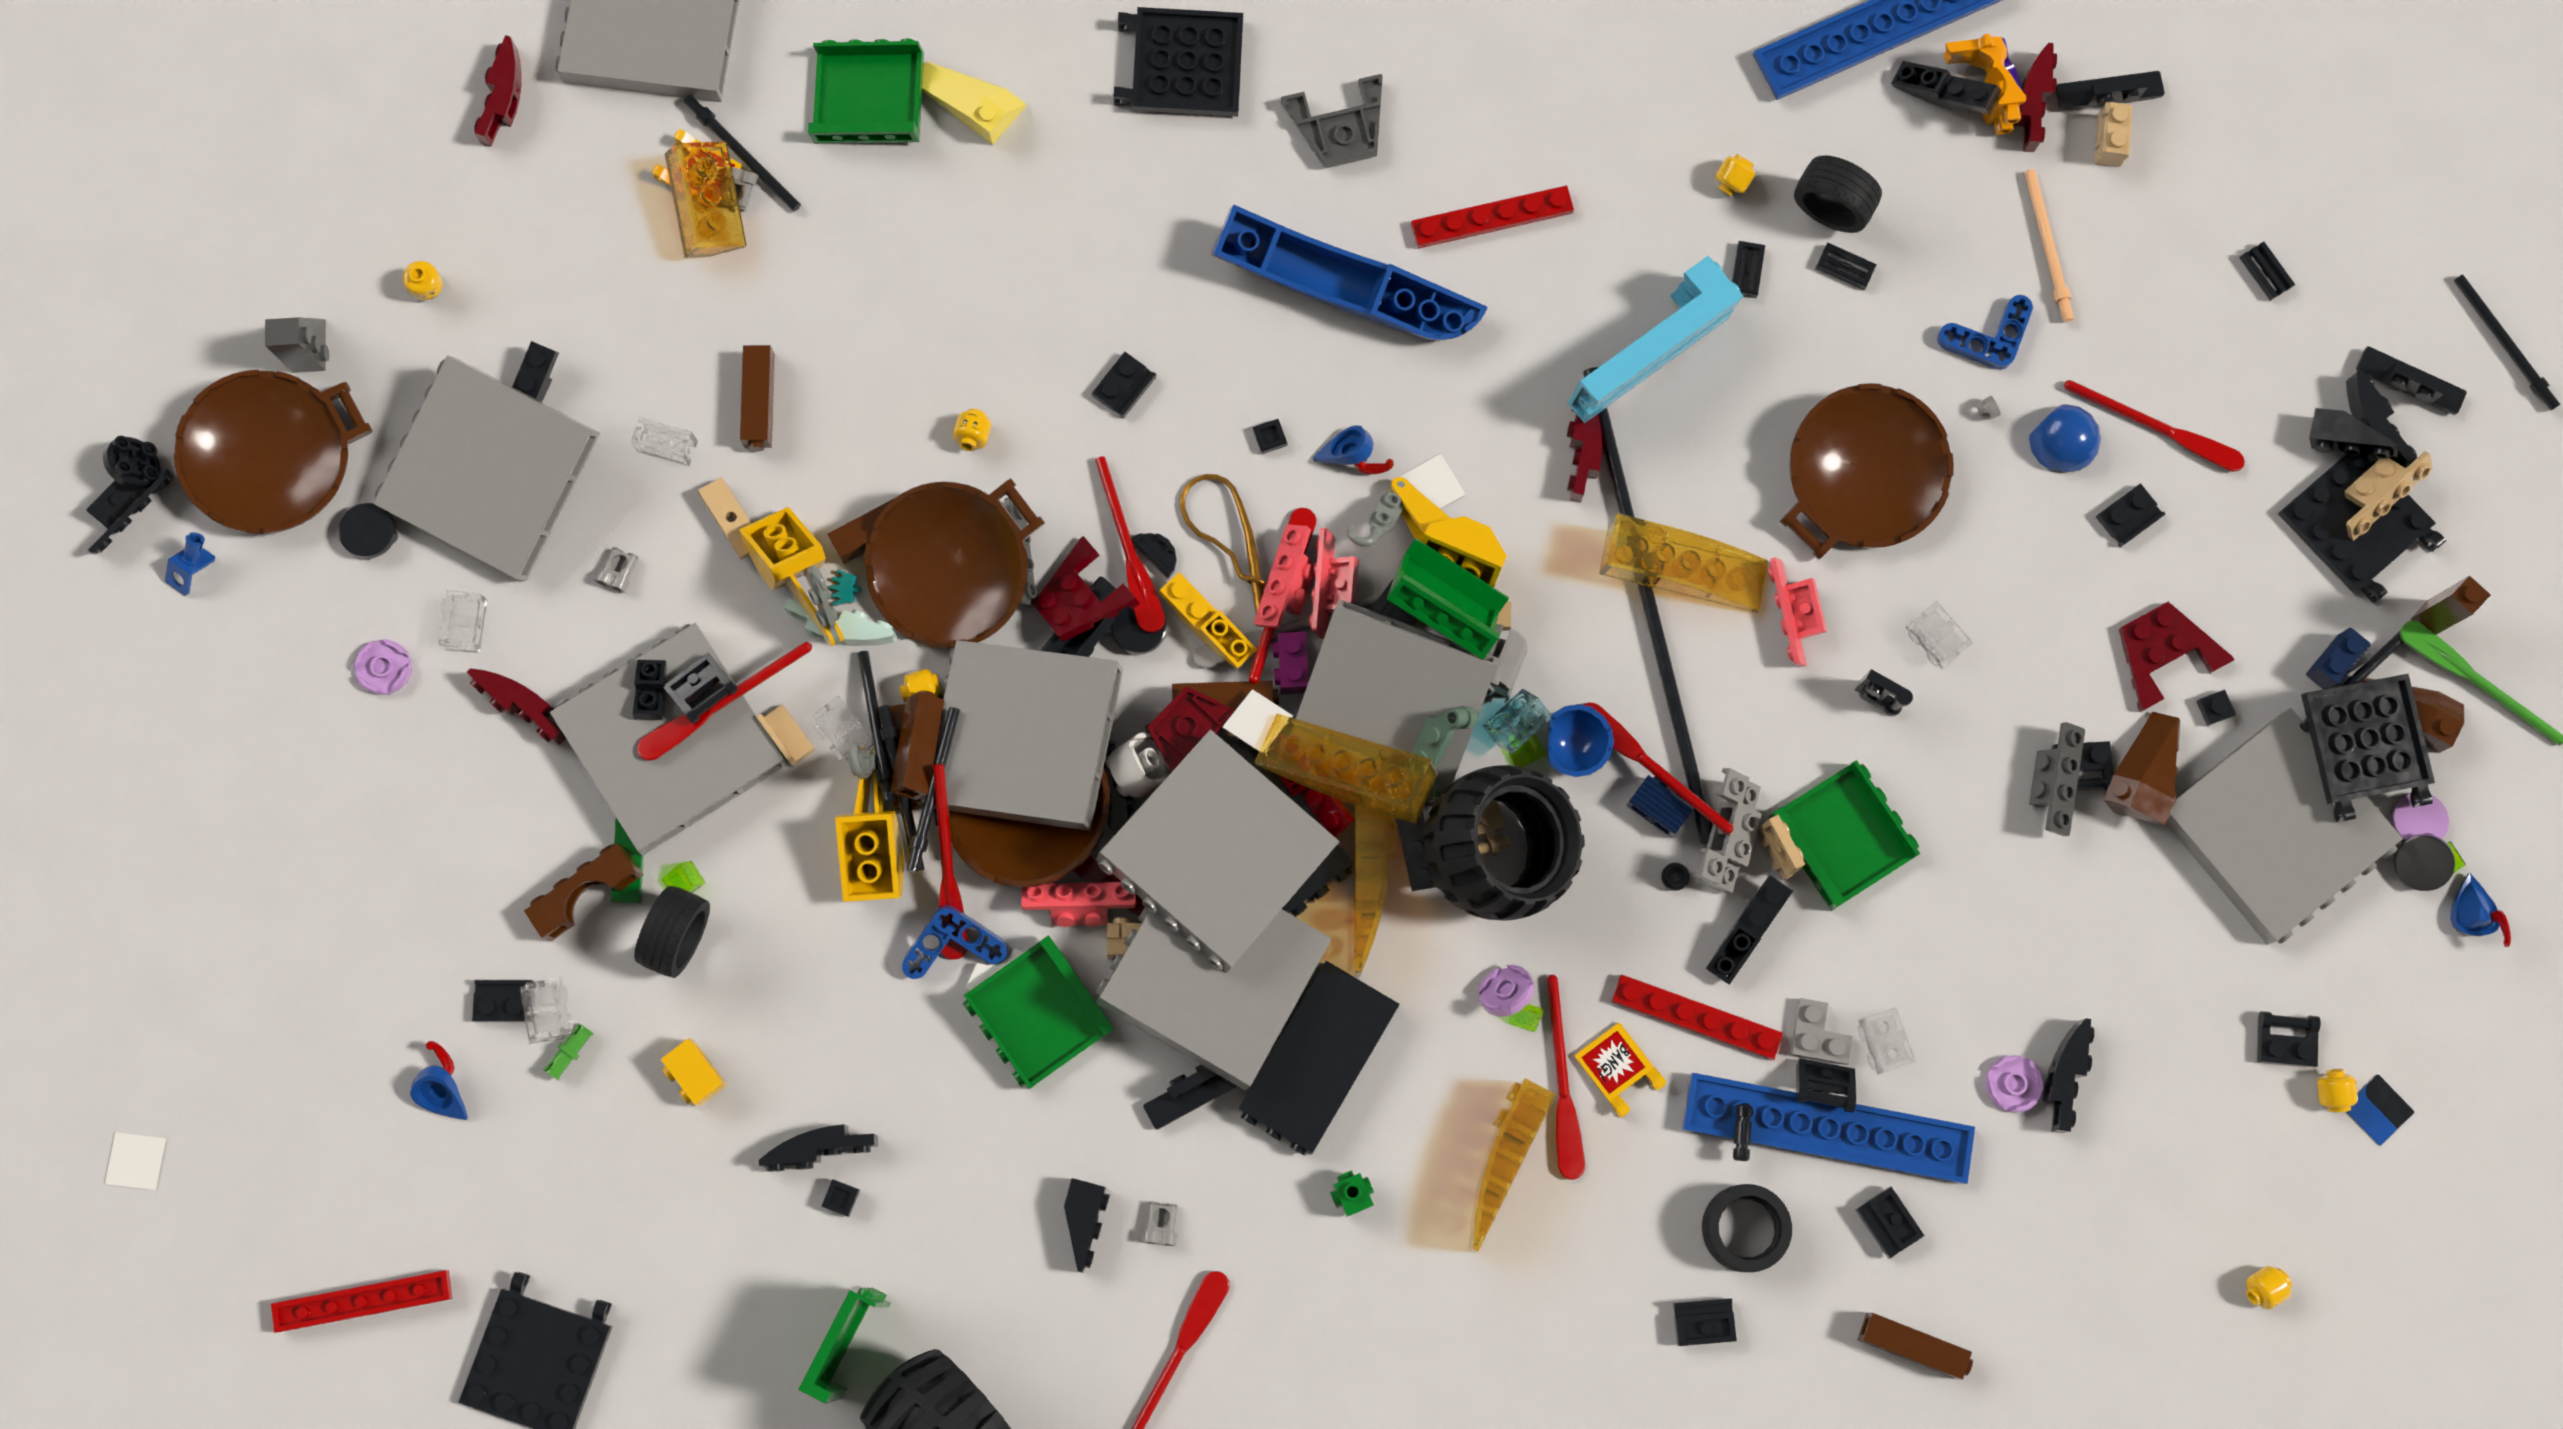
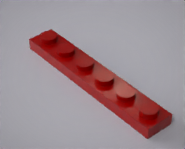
M1566 185L1412 220L1411 226L1417 249L1570 215L1573 214L1574 208L1568 186Z
M1622 974L1619 977L1611 1001L1612 1003L1770 1060H1775L1783 1032Z
M449 1270L271 1303L274 1333L452 1300Z

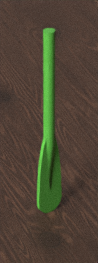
M2408 621L2401 627L2400 637L2411 649L2446 671L2470 681L2558 746L2563 743V734L2475 672L2462 656L2418 621Z

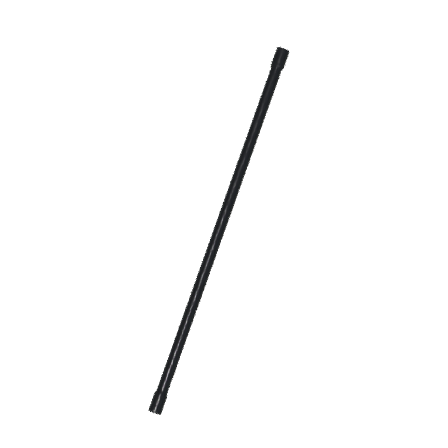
M1593 367L1584 370V377L1589 375L1598 367ZM1605 408L1598 414L1601 425L1602 445L1688 789L1707 804L1608 408ZM1694 808L1701 844H1706L1709 841L1713 823Z

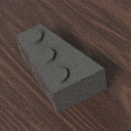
M302 317L265 319V346L292 373L326 371V361H329V349L326 345V319Z

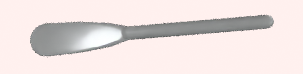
M1372 594L1357 599L1356 605L1362 608L1371 607L1380 595ZM1329 614V620H1331L1333 614ZM1311 615L1280 625L1278 629L1275 628L1272 639L1278 638V633L1296 632L1310 627L1309 619ZM1263 630L1242 634L1258 648ZM1206 644L1198 646L1193 653V661L1201 668H1211L1227 662Z

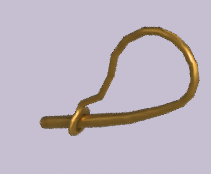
M1203 474L1195 477L1185 485L1180 495V510L1185 524L1198 537L1214 543L1230 556L1237 576L1252 585L1255 613L1257 614L1264 593L1263 590H1265L1267 583L1261 577L1253 530L1242 500L1235 486L1227 478L1217 474ZM1206 479L1218 480L1231 490L1245 535L1250 575L1242 574L1234 552L1216 538L1200 532L1190 521L1185 508V498L1189 489L1197 482Z

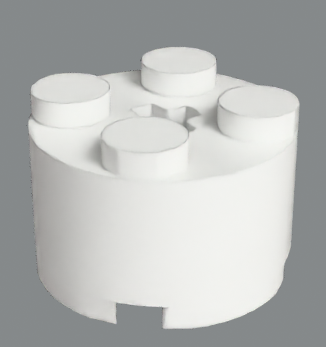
M1149 733L1135 735L1115 748L1106 758V765L1111 770L1112 776L1117 783V790L1124 797L1130 795L1135 798H1143L1156 790L1170 774L1167 764L1154 741L1150 739L1152 737Z

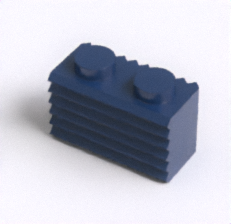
M2349 627L2336 636L2308 670L2306 676L2322 689L2337 686L2347 676V673L2351 671V668L2358 663L2357 661L2361 659L2364 652L2368 651L2367 648L2371 647L2370 642L2353 628Z
M1648 775L1626 806L1672 838L1694 808L1678 794L1670 791L1667 788L1668 786L1656 776L1652 778Z

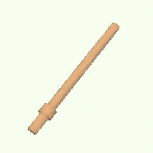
M2031 169L2025 172V177L2055 289L2053 296L2055 303L2059 304L2063 322H2069L2074 319L2069 302L2071 294L2069 287L2065 286L2036 171Z

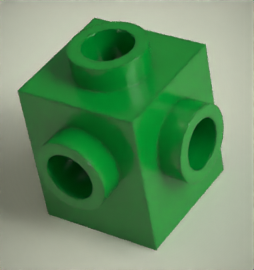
M1352 1170L1336 1177L1338 1182L1333 1184L1334 1191L1330 1192L1336 1208L1342 1207L1346 1217L1374 1206L1370 1194L1374 1193L1368 1177L1362 1178L1361 1173L1354 1175ZM1350 1187L1355 1188L1357 1191V1196L1354 1198L1349 1197L1347 1194V1189Z

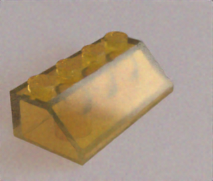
M727 141L675 143L665 153V159L684 257H711L746 247L747 244Z

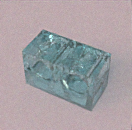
M1521 689L1482 726L1496 745L1513 754L1549 721L1551 714L1537 696Z

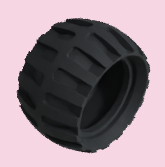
M1512 765L1481 768L1457 779L1435 801L1429 812V821L1423 829L1422 838L1425 839V851L1422 852L1424 863L1428 865L1432 875L1430 879L1434 886L1440 889L1445 894V898L1455 907L1463 909L1473 916L1488 920H1516L1529 917L1548 908L1569 889L1573 883L1571 880L1579 872L1583 861L1580 858L1582 848L1585 846V839L1581 833L1579 823L1581 818L1578 810L1573 808L1569 801L1570 796L1564 789L1555 786L1552 783L1553 780L1539 772ZM1492 800L1503 803L1514 812L1525 830L1528 845L1526 866L1518 881L1512 886H1508L1493 876L1484 865L1478 849V825L1483 810Z
M938 1349L917 1355L893 1370L872 1393L860 1415V1420L866 1429H1011L981 1390L948 1356Z

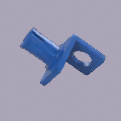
M196 532L186 535L185 549L169 558L167 562L165 582L185 596L190 593L192 575L215 561V556L203 548L204 536ZM174 572L178 573L181 576V578L183 579V585L179 584L175 580L173 576Z

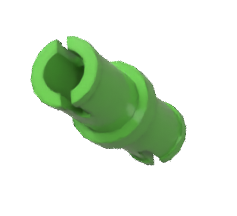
M578 1023L564 1044L560 1043L558 1045L559 1050L543 1070L559 1080V1077L572 1060L578 1059V1052L594 1033Z

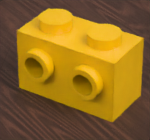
M687 1038L661 1058L665 1065L662 1068L663 1072L671 1082L676 1080L682 1088L679 1093L688 1105L693 1102L694 1105L700 1107L728 1086L693 1039Z

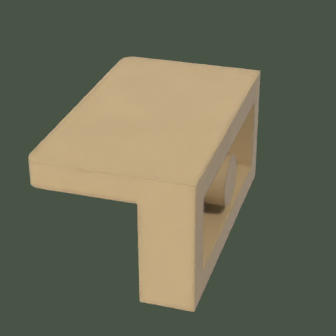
M783 704L764 717L761 713L756 716L792 766L815 751V748Z

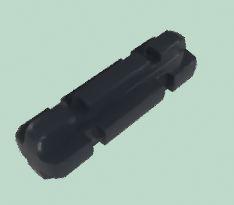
M1747 1104L1736 1106V1117H1738V1120L1735 1121L1734 1132L1736 1148H1733V1159L1743 1162L1750 1159L1748 1145L1751 1144L1752 1122L1750 1118L1752 1117L1753 1107Z

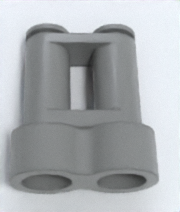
M727 166L725 173L727 180L721 199L722 202L720 203L727 206L733 204L736 205V208L746 211L745 208H747L753 185L756 186L759 175ZM736 185H740L741 190L738 201H732Z
M613 547L603 569L598 570L594 581L602 586L625 593L630 583L628 578L637 562L638 556L633 553L625 554L621 549ZM619 559H625L620 571H614Z
M1149 1201L1146 1230L1142 1232V1243L1176 1246L1177 1234L1174 1232L1177 1204L1166 1203L1167 1206H1163L1159 1202ZM1159 1210H1165L1163 1227H1158Z

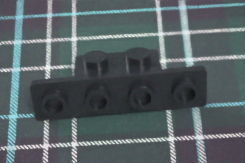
M2160 71L2057 84L2056 87L2059 108L2062 111L2104 106L2106 102L2131 103L2138 100L2161 98L2165 94Z
M2370 346L2364 349L2356 367L2357 371L2361 369L2365 375L2452 415H2456L2459 412L2467 394L2466 390Z
M166 469L148 488L139 490L124 487L114 480L86 509L89 514L107 528L88 551L92 554L96 550L102 553L113 541L109 536L116 529L122 532L133 521L129 516L136 509L142 512L152 501L148 496L155 489L161 492L172 481L168 477L171 471Z
M1099 576L1090 587L1091 591L1100 601H1103L1116 590L1102 576ZM1105 617L1095 622V627L1064 642L1054 632L1040 651L1089 657L1099 640L1109 633L1111 625L1116 619L1114 617L1111 619Z
M1200 1064L1195 1067L1196 1073L1189 1077L1182 1074L1170 1081L1171 1086L1167 1088V1092L1145 1103L1143 1107L1154 1128L1159 1130L1237 1086Z

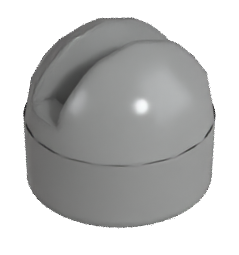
M1992 396L1983 399L1977 407L1979 416L1983 419L1990 420L2001 415L1999 407Z

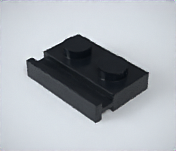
M1124 352L1094 389L1092 396L1124 419L1156 379V373L1151 372L1145 365L1127 352Z
M2140 483L2099 513L2096 518L2110 536L2116 539L2119 543L2118 546L2121 548L2162 518L2165 512L2157 507L2156 501Z
M474 980L473 1022H532L533 980Z
M1892 1186L1855 1209L1888 1259H1891L1897 1253L1925 1236Z
M1732 1298L1673 1303L1677 1346L1737 1341Z

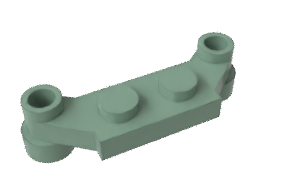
M1460 706L1456 709H1450L1440 716H1428L1405 764L1410 770L1411 786L1409 788V795L1412 799L1435 802L1441 796V785L1438 781L1433 780L1432 777L1455 730L1471 729L1476 725L1477 713L1474 708Z

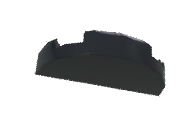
M1140 533L1131 538L1133 545L1169 580L1175 571L1177 563L1175 548L1171 542L1158 533Z

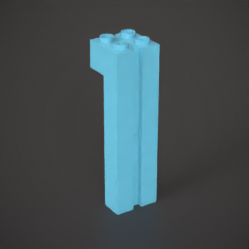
M1709 255L1684 272V281L1670 295L1680 309L1580 380L1567 403L1584 423L1588 422L1729 319L1734 311L1733 308L1739 304L1743 295L1739 287L1728 279L1723 273L1721 266L1714 262Z

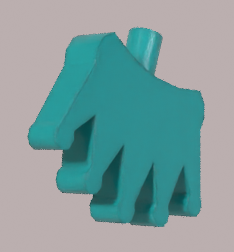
M838 569L837 573L843 577H832V580L839 584L829 586L831 590L838 591L831 594L832 599H839L837 602L834 601L833 605L839 606L854 603V592H861V587H855L857 577Z

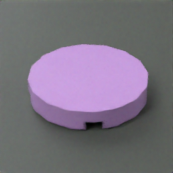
M388 639L372 641L358 652L354 661L356 679L367 691L377 695H390L399 691L408 682L412 673V661L409 653L400 644Z
M2410 794L2395 803L2390 815V822L2403 838L2402 842L2409 837L2424 833H2430L2443 839L2448 831L2449 817L2446 808L2440 800L2431 795L2433 804L2413 808L2410 802Z
M1507 965L1508 968L1502 970L1499 967L1489 973L1480 984L1478 991L1480 994L1479 1001L1490 1015L1497 1017L1510 1016L1523 1009L1531 1000L1535 986L1530 974L1521 966Z
M2012 1055L2000 1058L1991 1065L1986 1074L1985 1086L1987 1094L1994 1105L2004 1111L2017 1113L2029 1110L2038 1104L2044 1090V1080L2042 1072L2034 1062L2021 1056Z

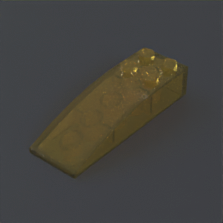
M1617 513L1608 523L1599 574L1758 613L1768 560L1699 534Z
M1276 714L1255 760L1256 765L1308 788L1415 824L1438 775L1432 759L1281 714Z
M1355 801L1353 818L1355 819L1353 822L1355 978H1360L1376 936L1387 890L1390 858H1394L1395 837H1390V830H1393L1395 826L1394 810L1390 809V801Z
M1526 1078L1519 1083L1515 1082L1511 1086L1506 1096V1100L1510 1102L1506 1109H1500L1493 1122V1125L1497 1128L1483 1161L1471 1215L1468 1250L1473 1253L1479 1251L1556 1096L1555 1093Z

